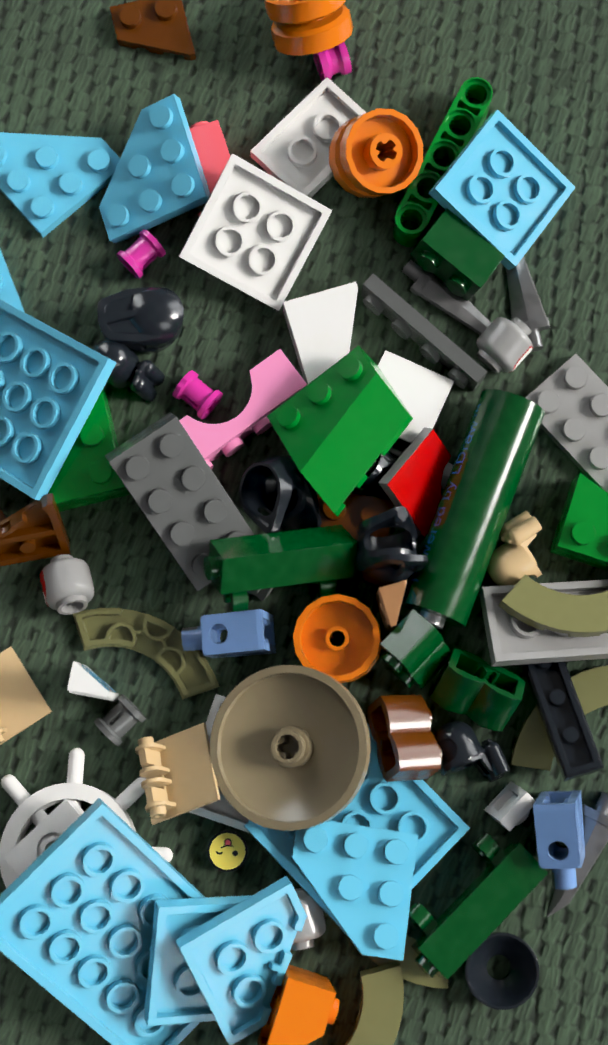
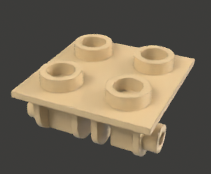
M12 646L0 653V745L52 712Z
M206 723L198 724L154 742L153 737H143L138 740L139 746L135 748V752L139 755L140 765L142 766L139 775L142 778H146V780L141 782V787L145 789L147 800L145 811L150 813L152 825L220 800L218 785L210 760V744Z

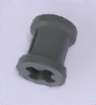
M124 694L118 697L119 703L103 718L98 717L94 721L100 731L118 747L123 743L122 737L138 721L143 723L147 719Z

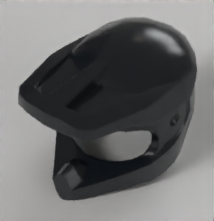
M163 287L126 289L101 299L97 308L98 323L104 338L111 342L124 343L129 349L143 354L157 353L169 347L178 338L184 322V307L181 299L174 291Z
M290 455L269 457L251 465L245 471L239 486L240 502L244 512L264 532H280V527L283 531L321 527L322 522L316 492L301 474ZM262 508L269 513V515L264 516L260 514L257 509Z
M404 506L394 507L370 517L358 525L356 541L358 543L355 556L356 571L363 582L371 586L383 587L408 580L412 574L422 570L428 563L427 555H417L416 541L418 534L407 508ZM386 527L406 529L401 533L391 536H370L372 532Z

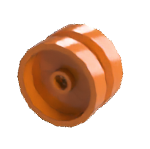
M264 0L267 15L274 21L271 33L277 51L286 55L302 56L319 53L343 43L351 36L353 30L350 10L343 5L346 0Z
M377 108L346 121L335 132L329 147V165L335 180L346 192L359 198H376L406 188L417 177L423 162V142L418 128L406 115L394 109Z
M336 594L320 597L306 606L296 621L293 642L295 654L304 667L324 672L340 683L354 682L368 674L377 663L381 653L380 643L382 642L380 625L367 606L356 598ZM339 631L345 635V642L341 646H333L330 639H334L332 635L334 632Z

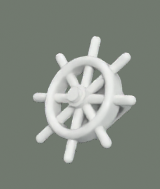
M74 748L69 753L67 783L51 785L30 795L15 776L11 774L5 775L1 780V786L19 806L10 817L0 843V871L6 889L84 813L81 809V801L93 804L100 798L136 832L126 810L145 793V789L141 787V782L146 780V778L139 777L135 779L119 796L113 798L100 789L83 784L85 754L80 748ZM62 802L49 815L44 811L50 806ZM33 822L36 827L25 837L28 828ZM152 847L168 863L172 860L173 853L170 848Z

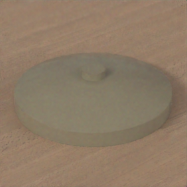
M299 665L269 667L241 681L221 704L211 730L210 760L217 785L222 794L242 816L260 826L274 830L295 831L323 824L337 816L351 803L359 792L367 774L370 761L369 728L363 711L354 696L339 681L326 673Z

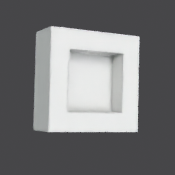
M510 781L484 810L510 832L515 826L526 820L535 800L528 792Z

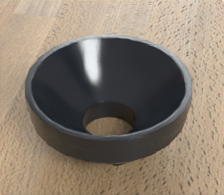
M494 932L465 961V978L470 991L481 1003L493 1009L509 1010L524 1004L533 995L539 981V964L533 949L523 939L507 932ZM494 955H503L510 962V971L503 979L492 978L487 972V963Z

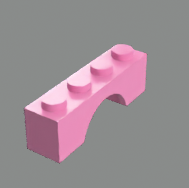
M281 349L249 370L252 384L251 397L245 409L237 417L220 424L202 423L188 415L179 420L211 469L214 467L211 462L222 454L229 457L239 451L244 446L242 440L251 433L255 432L257 435H260L272 426L267 416L307 386L305 380Z

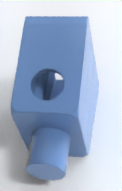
M263 609L203 615L200 619L201 626L182 628L181 632L184 651L203 650V655L210 658L276 653L273 615ZM227 629V639L221 642L220 635Z
M581 790L541 792L533 804L539 867L541 869H551L552 887L554 889H574L577 887L576 869L582 867L585 859ZM555 841L563 842L568 848L559 847Z

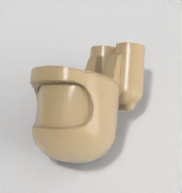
M526 510L504 523L500 537L505 543L494 550L487 568L489 577L497 586L516 585L525 574L528 577L534 576L535 578L542 575L537 567L535 558L527 547L537 536L536 533L542 530L539 521Z

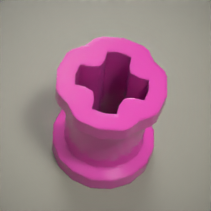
M144 229L139 233L140 238L126 251L120 250L116 254L119 261L137 279L143 276L142 271L157 257L162 258L166 255V251L158 240Z
M191 370L177 384L172 396L178 400H184L197 411V416L203 420L218 405L223 393L220 390H212L198 378V374L195 371Z

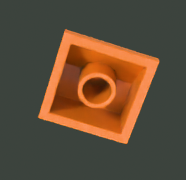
M289 964L281 986L277 985L270 1002L272 1011L267 1024L261 1028L257 1041L258 1045H307L322 1037L327 1023L334 1024L340 1000L335 998L336 992L329 978Z

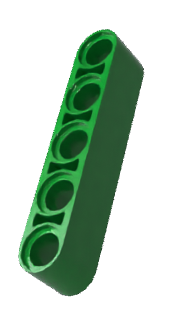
M473 77L466 80L460 87L423 159L417 177L411 182L396 211L392 231L393 237L399 244L406 247L415 246L427 233L440 204L433 197L423 198L419 195L418 191L424 189L431 190L449 168V166L442 167L437 165L435 160L445 159L451 165L482 126L493 96L492 87L485 79ZM476 98L481 104H471L467 99ZM459 128L465 131L466 134L461 136L455 135L451 132V129ZM408 220L414 221L418 224L419 228L408 230L401 223Z

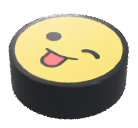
M224 830L217 833L208 845V858L211 864L216 869L224 872L234 871L241 867L248 854V846L241 834L232 830Z

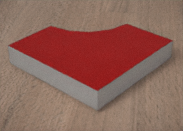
M425 427L378 482L395 507L404 506L407 508L414 521L417 534L421 537H425L428 534L442 497L441 480L443 471L451 457L434 429Z

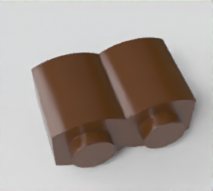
M421 695L379 696L368 706L369 727L372 737L377 744L378 763L386 782L426 780L441 769L442 750L431 732L432 714Z

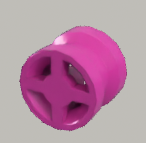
M345 42L331 49L313 54L314 63L322 81L326 77L331 80L334 74L346 75L352 71Z

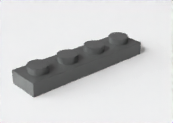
M372 274L363 283L361 294L364 297L363 303L373 314L379 316L382 313L392 322L391 327L396 334L405 340L410 337L420 346L419 351L422 356L432 364L439 362L449 371L447 373L449 379L454 380V384L464 389L467 386L471 391H474L480 385L487 374V371L375 274Z

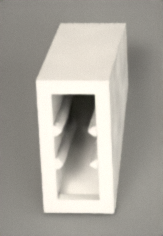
M356 282L283 302L286 323L303 379L307 385L350 351L358 293Z

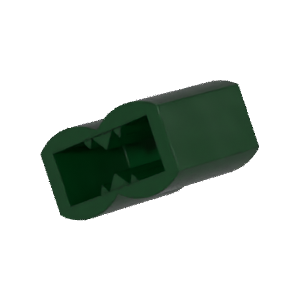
M414 609L380 643L381 648L385 652L381 658L394 670L392 673L408 688L415 684L421 690L445 665L452 653L438 630Z
M453 649L436 679L430 698L447 711L466 714L482 728L502 732L522 700L526 682L506 669L490 666L483 659L470 652Z

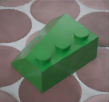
M359 345L267 416L301 474L337 517L346 507L343 502L355 487L360 489L368 476L365 474L379 456L386 455L413 420V417L378 365Z

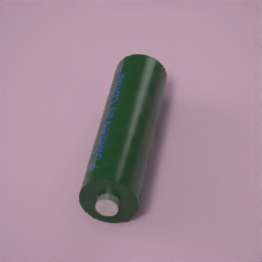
M486 389L481 392L420 555L428 556V563L422 570L412 574L404 594L402 605L410 610L414 609L437 629H442L444 623L459 628L466 627L545 413L543 409L522 396L498 389Z

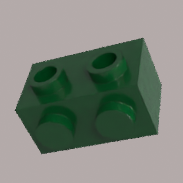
M446 208L410 253L422 269L435 274L446 283L447 288L453 294L463 297L466 301L481 289L505 257V255L448 208Z

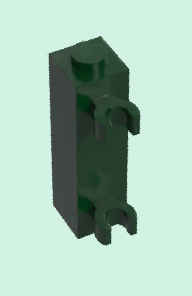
M342 525L210 540L209 556L204 558V572L206 578L213 582L221 595L223 594V601L225 603L231 602V612L248 610L247 591L310 583L311 591L319 590V599L323 596L336 594L334 579L354 577L358 542Z
M481 834L471 844V847L490 865L435 921L421 903L417 904L415 902L410 907L408 919L423 933L411 946L418 954L414 961L430 978L437 974L438 977L448 980L548 874L545 869L539 867V862L521 843L510 844L502 851L489 834Z

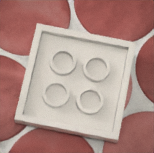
M231 154L178 257L279 311L332 210L240 157Z

